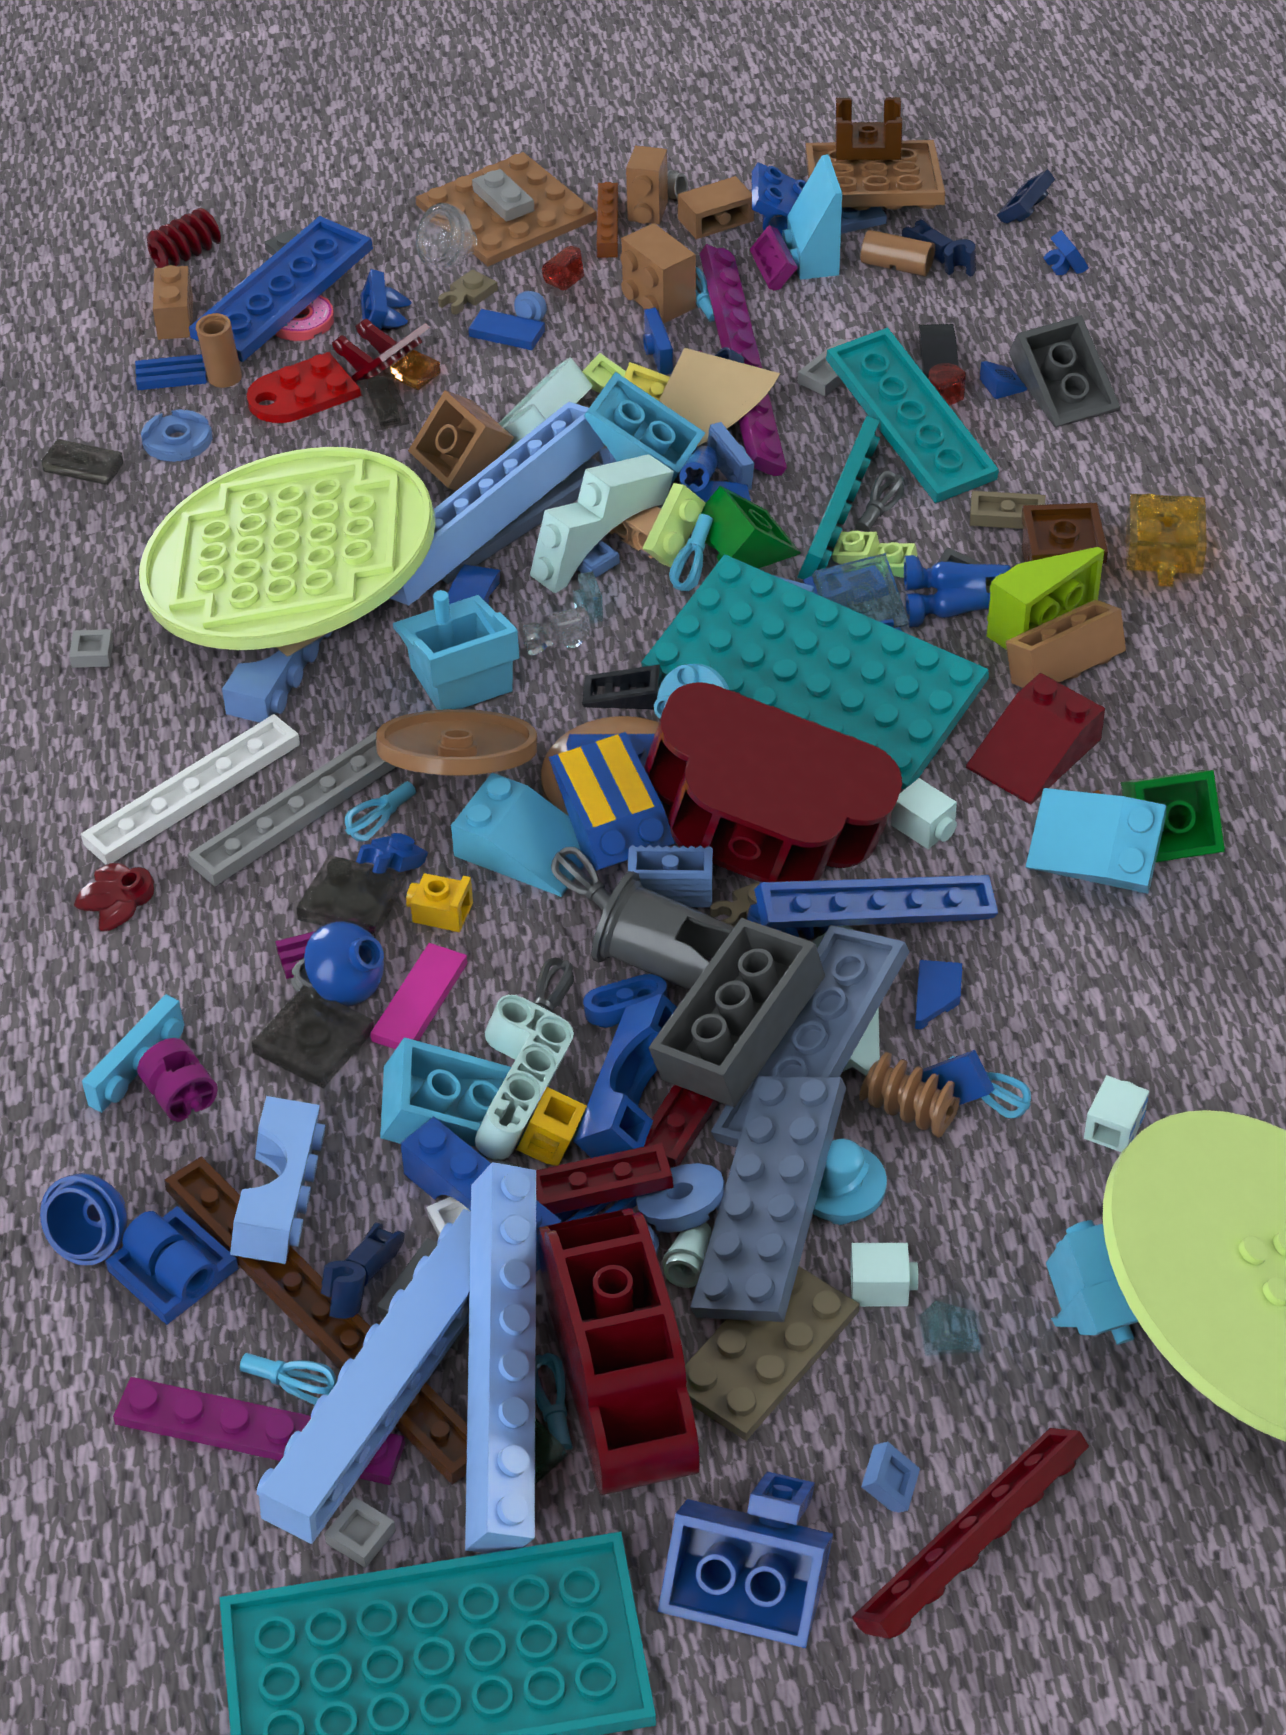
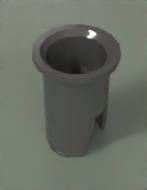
M628 871L614 889L604 908L593 939L591 956L593 961L598 963L603 962L606 958L613 957L647 973L660 976L679 987L690 990L709 964V961L704 957L713 958L735 926L642 887L639 873Z

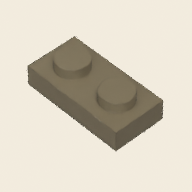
M972 491L969 526L1024 529L1021 517L1022 506L1045 505L1046 495Z

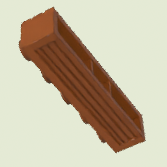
M598 183L597 258L618 257V183Z

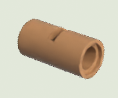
M868 230L862 243L860 258L861 262L888 269L896 266L897 271L926 277L933 264L935 244Z
M219 313L205 315L197 321L196 331L208 382L220 388L233 386L241 380L242 372L231 321L226 315Z

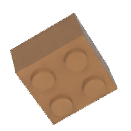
M655 223L621 238L622 254L620 259L623 278L621 288L628 300L636 301L643 309L656 308L663 323L696 308L695 253Z
M444 390L408 451L447 488L457 491L505 453L514 437L474 401Z

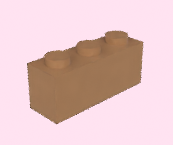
M1095 599L1007 640L1006 647L1011 683L1023 688L1039 673L1057 682H1062L1066 679L1080 676L1083 671L1095 665L1108 663L1112 657L1125 652L1126 645L1121 608Z

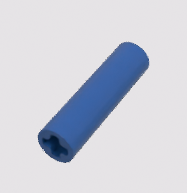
M709 446L696 448L680 471L679 479L681 484L685 485L692 492L704 489L718 466V454L713 448Z

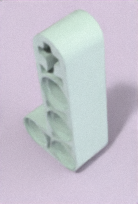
M571 357L556 366L499 422L514 437L506 451L566 403L572 402L576 404L592 388L593 385Z
M506 995L498 1000L484 1033L486 1041L491 1047L515 1059L491 1102L475 1137V1144L480 1153L494 1160L508 1158L514 1151L546 1087L549 1086L574 1035L573 1028L568 1021L518 995Z

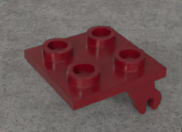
M365 318L356 325V330L380 354L375 359L371 358L343 335L334 340L332 345L336 353L343 356L357 371L351 376L354 382L362 377L368 382L421 344L423 341L419 336L430 327L427 323H424L397 343Z

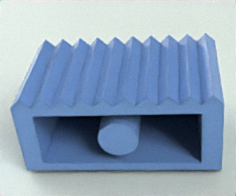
M634 845L629 847L628 871L639 873L642 887L688 907H710L712 905L713 848L709 845L706 848L702 846L695 848L692 845L689 848H686L684 845L680 848L675 845L672 848L667 845L663 848L659 845L655 848L651 845L646 848L642 845L638 848Z

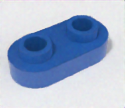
M643 974L589 991L583 998L585 1018L591 1024L599 1027H613L620 1023L626 1007L661 993L668 998L667 984L660 976Z

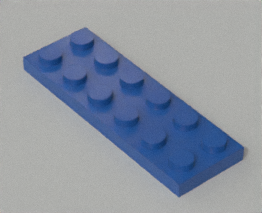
M319 216L200 318L213 313L226 315L231 321L239 361L244 362L373 249L372 240L370 237ZM197 319L188 328L190 337L199 342L196 331V323L199 320Z

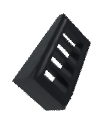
M660 664L586 675L582 700L583 707L654 710V703L657 700L660 685L665 678ZM598 686H605L604 694L597 695ZM614 687H620V691L614 692Z

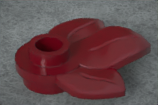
M122 863L104 865L94 872L96 882L89 883L81 889L74 906L79 910L99 911V929L101 931L113 930L132 918L137 906L146 904L154 894V879L150 872L142 867L129 869Z

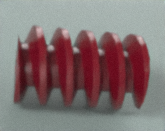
M196 208L191 213L184 214L180 219L172 220L170 224H164L159 229L151 230L147 236V247L152 261L158 268L169 266V263L173 266H178L180 258L187 262L191 259V253L199 256L202 253V248L207 251L211 250L212 241L220 244L221 234L214 217L205 209Z

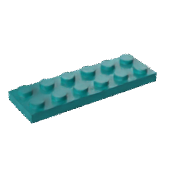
M888 327L827 349L826 361L867 415L880 421L877 428L935 504L997 480L999 473L997 466Z

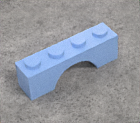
M266 1096L258 1127L255 1159L268 1165L279 1177L260 1187L242 1189L233 1222L230 1255L286 1264L290 1245L299 1246L303 1219L297 1218V1214H306L311 1187L304 1186L305 1181L314 1182L318 1155L312 1154V1150L321 1151L325 1133V1124L317 1123L320 1105Z

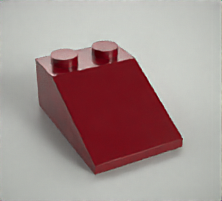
M1039 673L1015 695L966 764V768L1031 805L1042 795L1044 788H1050L1101 740L1105 708L1048 676Z

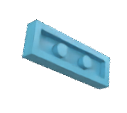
M165 994L82 1080L88 1106L102 1113L111 1102H119L125 1096L130 1082L138 1075L137 1067L143 1054L162 1040L180 1038L184 1029V1021L178 1000Z

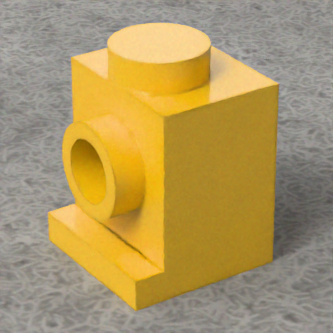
M424 873L419 884L413 882L410 884L406 895V906L411 907L413 923L456 932L461 931L473 904L471 877L463 876L461 880Z
M546 1087L516 1150L543 1163L559 1165L587 1105Z

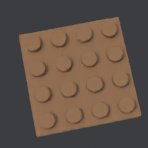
M934 140L902 141L901 160H836V142L805 144L808 179L821 156L829 154L842 191V207H851L854 210H867L870 207L884 206L887 209L896 210L903 206H918L923 209H930L936 207V205H945V189Z
M524 152L514 154L510 158L485 166L481 170L461 176L450 183L432 188L428 192L416 196V205L487 267L597 220V212ZM501 169L534 200V211L506 222L473 191L472 179L485 175L489 171Z

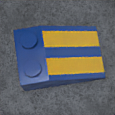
M626 732L549 757L580 850L590 860L596 871L628 861L629 847L632 845L637 848L641 845L645 848L649 845L653 848L659 845L663 848L666 845L671 846L675 844L663 805Z

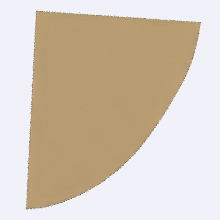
M684 348L659 401L705 432V435L697 445L699 446L708 441L711 424L722 422L726 429H728L752 410L768 394L780 373Z

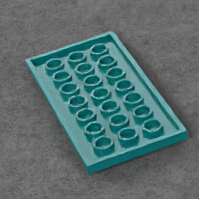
M725 554L641 662L642 667L660 664L664 677L673 669L685 664L696 663L709 666L724 678L730 691L740 693L748 698L777 707L782 711L872 744L885 751L896 762L902 775L901 788L904 790L921 776L989 679V669Z
M622 1532L219 1597L230 1735H604L656 1726V1713Z

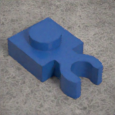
M392 833L391 836L373 839L371 845H362L356 862L359 864H374L372 872L377 874L385 873L389 867L397 872H403L419 868L425 863L428 852L415 845V841L411 837L401 833Z

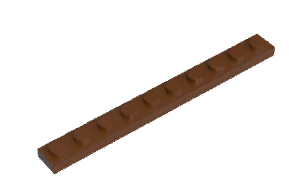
M201 1156L164 1179L165 1188L172 1198L206 1232L230 1252L233 1222L240 1195ZM291 1246L289 1247L286 1264L235 1256L238 1265L340 1370L348 1359L356 1358L363 1348L365 1336L371 1326L358 1313L354 1317L347 1319L329 1316L332 1297L329 1298L321 1294L323 1278ZM425 1382L395 1427L453 1485L466 1475L467 1423Z

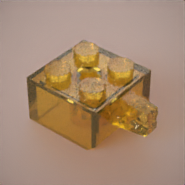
M1130 493L1126 520V570L1157 572L1158 586L1171 587L1174 584L1173 576H1175V573L1202 574L1207 549L1205 498Z

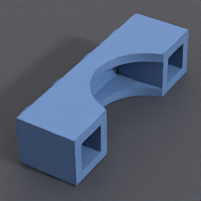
M332 632L324 635L323 637L328 638ZM323 637L288 657L278 650L270 657L260 661L238 663L222 688L226 714L256 722H262L276 713L281 714L286 707L287 695L291 688H297L302 681L304 667L308 662L312 663L315 661L318 655L319 643Z

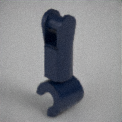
M922 219L916 221L914 227L907 226L902 229V237L934 243V259L942 264L945 263V272L948 275L954 273L955 266L960 265L966 267V274L970 277L975 274L976 246L973 241L968 239L953 241L933 229Z
M376 1222L362 1242L344 1261H333L324 1265L321 1294L329 1298L332 1297L329 1316L347 1319L354 1317L360 1312L364 1287L385 1264L397 1255L404 1243V1232L397 1230L391 1233L383 1229V1224Z

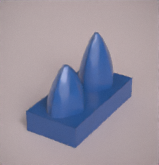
M371 269L360 295L362 319H368L380 330L382 328H397L407 324L406 318L395 309L409 306L412 302L397 290L385 285L384 272Z

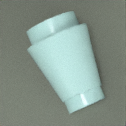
M706 1222L701 1226L681 1231L664 1255L662 1260L664 1274L672 1284L683 1288L697 1285L712 1233L711 1227Z

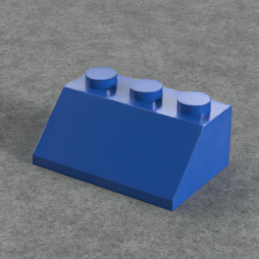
M687 1499L675 1513L657 1612L806 1648L826 1575L833 1533L789 1524L788 1528H774L760 1523L759 1516Z

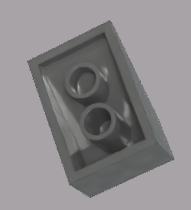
M1082 315L1017 333L1009 350V355L1018 377L1055 428L1119 411L1121 407Z

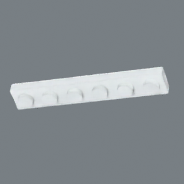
M275 714L271 715L81 833L83 845L105 865L114 863L300 745L299 734Z

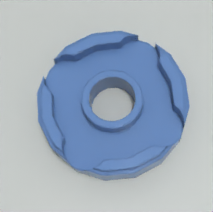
M181 409L171 411L172 415L163 417V414L154 416L144 425L141 431L144 450L150 456L163 461L175 462L198 456L209 447L213 439L211 427L205 416L194 411ZM176 432L185 433L184 435H182V436H180V437H170V436H169V435H171L172 433H176Z
M700 1163L683 1164L670 1168L674 1188L637 1196L638 1210L642 1212L648 1225H655L657 1231L667 1233L681 1232L701 1226L710 1219L708 1213L712 1212L716 1207L719 1210L726 1185L722 1173L711 1165Z

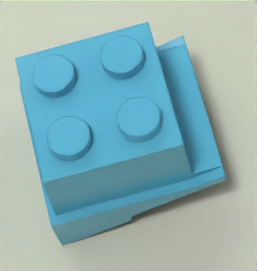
M443 590L436 591L433 594V610L393 623V629L400 635L407 646L411 669L437 710L462 709L512 692L513 660L520 658L518 631L501 612L496 613L479 595L449 604L448 593Z
M1087 1220L1069 1227L1066 1230L1067 1234L1061 1241L1056 1243V1249L1046 1261V1266L1061 1307L1059 1314L1051 1318L1054 1325L1057 1327H1077L1080 1335H1098L1111 1331L1116 1345L1134 1340L1129 1325L1137 1323L1138 1320L1130 1309L1111 1266L1105 1243L1103 1223L1094 1225L1092 1220Z

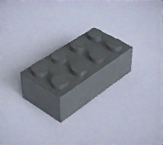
M741 918L649 1046L661 1080L735 1108L825 977L816 944Z

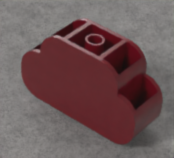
M703 682L683 685L669 696L644 766L659 799L672 806L668 815V822L675 843L679 847L684 845L686 848H689L691 845L695 848L699 846L706 848L709 845L713 848L714 865L759 882L814 881L821 878L826 865L834 868H848L864 862L873 854L896 805L902 787V775L898 765L882 749L858 740L853 736L845 735L819 725L816 722L782 711L777 707L748 698L740 693Z
M631 1208L538 1227V1254L546 1298L592 1472L600 1495L698 1474L700 1470L699 1443L693 1409L687 1390L686 1368L681 1339L642 1212L634 1213Z

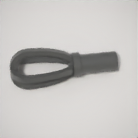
M884 471L879 474L872 487L870 501L866 506L865 512L857 522L856 529L869 532L878 517H881L885 511L890 510L902 498L904 494L902 484L904 478L900 474L896 475L891 471ZM886 477L890 478L888 481H886V482L881 486L883 480H884ZM892 483H895L893 487L890 489V491L885 495V497L879 502V498L881 497L885 489H887ZM898 489L897 494L892 498L890 502L887 503V501L893 496V494Z
M565 847L558 851L551 864L554 876L569 889L586 895L590 901L593 900L604 911L611 894L605 889V885L600 882L599 876L590 860L581 850L575 847ZM566 855H576L586 867L591 880ZM559 863L585 887L575 884L563 875L559 870Z
M556 957L545 961L537 980L536 999L533 1003L550 1012H553L554 1008L559 1006L574 982L573 965L569 961H563ZM562 969L564 974L548 999H544L551 978L558 970Z

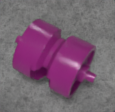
M169 1038L156 1043L143 1054L138 1063V1076L151 1094L155 1096L156 1101L166 1115L173 1121L181 1122L189 1118L191 1109L198 1112L210 1107L217 1096L218 1087L216 1082L182 1039Z

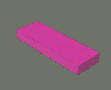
M428 943L371 1031V1041L393 1049L398 1047L404 1037L419 1041L468 964L467 955Z

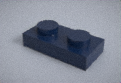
M1047 169L1025 181L997 214L1000 221L1008 224L1015 219L1021 222L1028 218L1035 211L1032 206L1048 196L1047 189L1055 180L1051 172Z

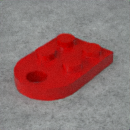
M330 352L315 355L310 359L266 374L255 380L247 390V402L250 412L255 417L271 423L296 421L361 397L360 387ZM266 400L274 401V403L269 405L259 404L260 402Z

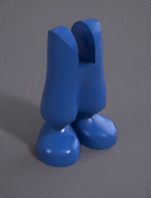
M914 555L904 556L905 591L923 588L937 589L935 594L929 595L918 593L906 594L905 602L907 615H909V628L919 627L928 614H935L939 618H949L973 611L989 609L990 593H986V581H993L999 574H1004L1011 569L1010 565L937 562L931 568L926 569L918 557Z

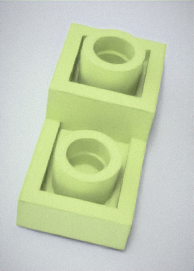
M850 531L841 532L832 553V559L843 566L856 569L874 564L881 574L904 578V556L914 555L917 557L918 554L915 543H879L877 532Z

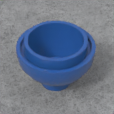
M345 921L329 923L317 929L307 942L304 956L306 973L314 989L325 1000L337 1006H354L367 1000L378 989L384 971V951L379 941L361 926Z
M86 1173L68 1175L55 1181L43 1196L40 1207L41 1226L51 1247L64 1259L78 1265H94L110 1257L121 1245L124 1232L127 1229L125 1202L120 1193L105 1180Z

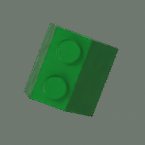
M721 485L706 502L701 514L713 518L705 543L719 552L716 556L718 560L725 554L759 569L801 554L800 550L766 509Z
M1196 770L1121 782L1122 796L1166 805V819L1156 862L1225 852L1214 770Z

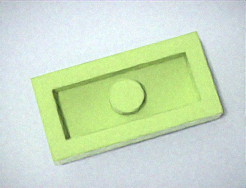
M673 483L642 549L661 564L671 567L679 551L686 545L706 502L685 485Z

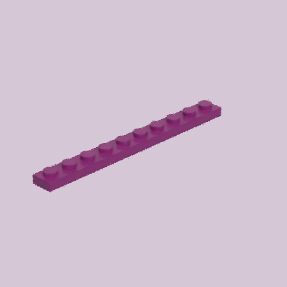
M706 244L699 254L707 280V288L721 348L728 347L742 355L744 364L762 368L735 256L725 248H715ZM768 393L752 410L738 421L746 453L754 462V468L772 476H782L787 466Z

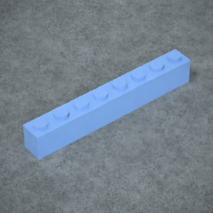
M572 402L566 403L434 508L436 525L430 549L415 574L397 591L399 593L390 599L408 606L418 600L427 590L442 580L454 568L468 559L470 555L494 538L497 533L517 519L519 515L604 447L602 440L584 417L589 408Z
M494 1162L471 1185L465 1551L480 1553L523 1548L535 1538L536 1170Z
M463 1209L453 1224L449 1222L444 1226L439 1235L436 1248L429 1257L425 1255L420 1259L414 1270L413 1279L406 1289H399L390 1302L388 1314L380 1325L375 1323L371 1326L365 1336L363 1348L356 1358H350L344 1363L339 1372L337 1384L329 1395L323 1394L317 1400L311 1413V1419L302 1432H294L290 1437L281 1461L275 1469L269 1468L263 1474L257 1487L261 1519L313 1544L415 1396L419 1393L422 1386L469 1322L470 1211Z

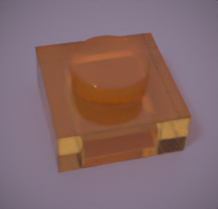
M414 349L391 366L393 379L416 390H420L441 373L439 361Z

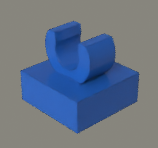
M1062 230L1050 238L1057 249L1049 251L1043 258L1048 265H1053L1051 268L1056 275H1065L1070 266L1076 274L1083 273L1089 269L1077 248Z

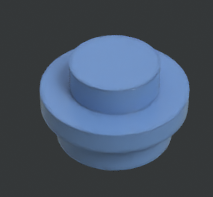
M524 291L517 295L514 302L515 312L518 317L541 321L547 311L545 299L537 292Z

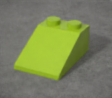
M1094 547L1015 565L1004 574L996 576L990 585L986 637L1007 650V640L1095 599L1098 600L1104 550L1100 547Z

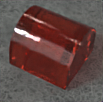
M567 246L543 265L542 275L547 284L566 291L584 277L580 248Z
M950 363L937 364L929 370V381L949 406L964 400L966 372Z

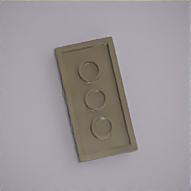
M799 1266L784 1322L726 1319L686 1363L687 1390L691 1405L747 1441L858 1314L860 1304Z

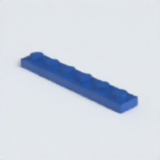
M989 875L760 882L754 889L761 924L773 929L826 927L830 925L850 926L974 921L994 918L998 914Z

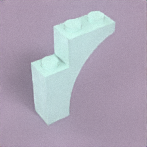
M649 454L585 469L578 502L544 511L530 576L553 593H557L567 587L587 554L612 529L641 511L664 504L669 493L674 471Z

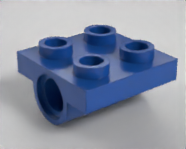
M758 162L752 170V210L762 214L763 230L771 225L777 228L782 236V230L787 229L788 214L804 188L806 181L796 180L783 174L776 167H768Z
M178 1206L163 1217L154 1211L144 1212L136 1217L124 1232L122 1239L123 1247L105 1260L108 1272L166 1325L239 1269L237 1258L234 1255H230V1252Z

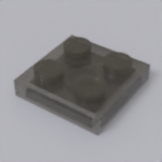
M328 855L296 907L297 920L322 926L333 922H351L361 926L376 938L406 882L405 872H397L387 868L385 873L377 874L372 872L374 865L367 863L359 864L353 860Z
M303 985L251 1042L253 1054L324 1089L369 1038L374 1028L373 1019L345 1005L324 999L316 991Z

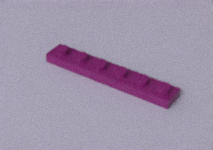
M130 1377L113 1415L115 1425L281 1461L290 1437L296 1431L302 1432L310 1421L311 1416ZM390 1433L359 1479L391 1485L405 1446L404 1436Z

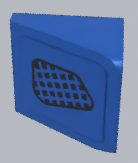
M988 361L981 362L980 380L995 399L1027 391V387L1012 368Z

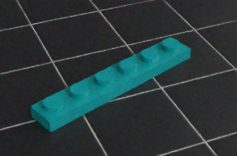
M866 415L797 578L805 579L815 575L817 570L825 571L832 555V551L826 548L828 546L834 549L842 531V528L836 526V524L844 525L852 507L846 500L854 501L862 483L856 480V477L863 479L871 461L865 455L872 457L880 440V437L874 435L880 422L879 420Z

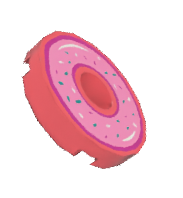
M319 295L299 313L307 315L306 317L293 318L275 335L290 341H305L315 338L314 335L321 332L324 334L329 331L334 323L332 304L327 298Z

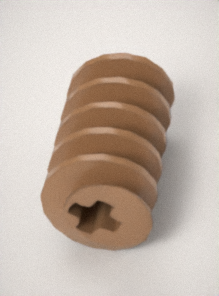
M885 1052L867 1073L861 1086L859 1100L864 1101L868 1098L869 1104L874 1108H880L884 1105V1110L889 1115H896L900 1112L902 1121L911 1123L915 1119L916 1126L919 1129L927 1130L931 1127L934 1136L942 1137L957 1115L960 1098L953 1096L954 1082L948 1081L941 1090L937 1089L939 1075L932 1074L924 1083L921 1081L923 1075L922 1067L917 1066L910 1075H907V1060L901 1059L892 1068L890 1067L892 1054Z

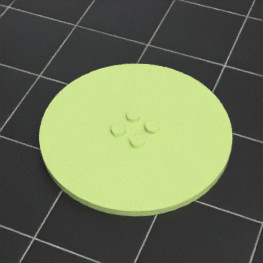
M320 447L272 455L240 466L210 481L189 495L165 517L154 531L143 552L139 567L140 588L148 609L155 620L175 636L191 643L229 650L265 649L299 643L332 632L356 621L373 611L400 590L415 574L430 549L436 525L434 508L425 484L413 470L394 458L377 452L348 447Z
M1187 1111L1170 1115L1142 1130L1121 1152L1111 1169L1103 1198L1104 1237L1111 1266L1118 1285L1133 1314L1148 1337L1170 1364L1190 1384L1217 1406L1249 1426L1286 1442V1130L1249 1116L1224 1111Z

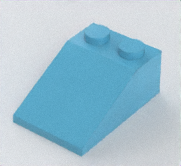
M829 154L821 156L788 214L787 229L782 230V238L798 266L796 270L800 280L839 275L842 191Z
M617 372L613 374L584 415L617 462L649 454L674 471L671 484L705 435L704 431Z
M491 773L451 824L454 856L562 897L568 887L561 883L552 873V860L555 854L565 847H575L580 850L569 816L528 785ZM566 855L582 870L584 865L576 855ZM559 863L560 872L573 882L575 877Z
M1044 788L1025 868L1148 894L1166 819V805L1125 796Z
M404 1037L384 1065L380 1138L400 1144L434 1116L469 1146H476L475 1137L511 1067ZM523 1132V1134H522L520 1140L518 1141L517 1145H519V1143H520V1141H521V1139H522V1137H523V1135H524V1132Z

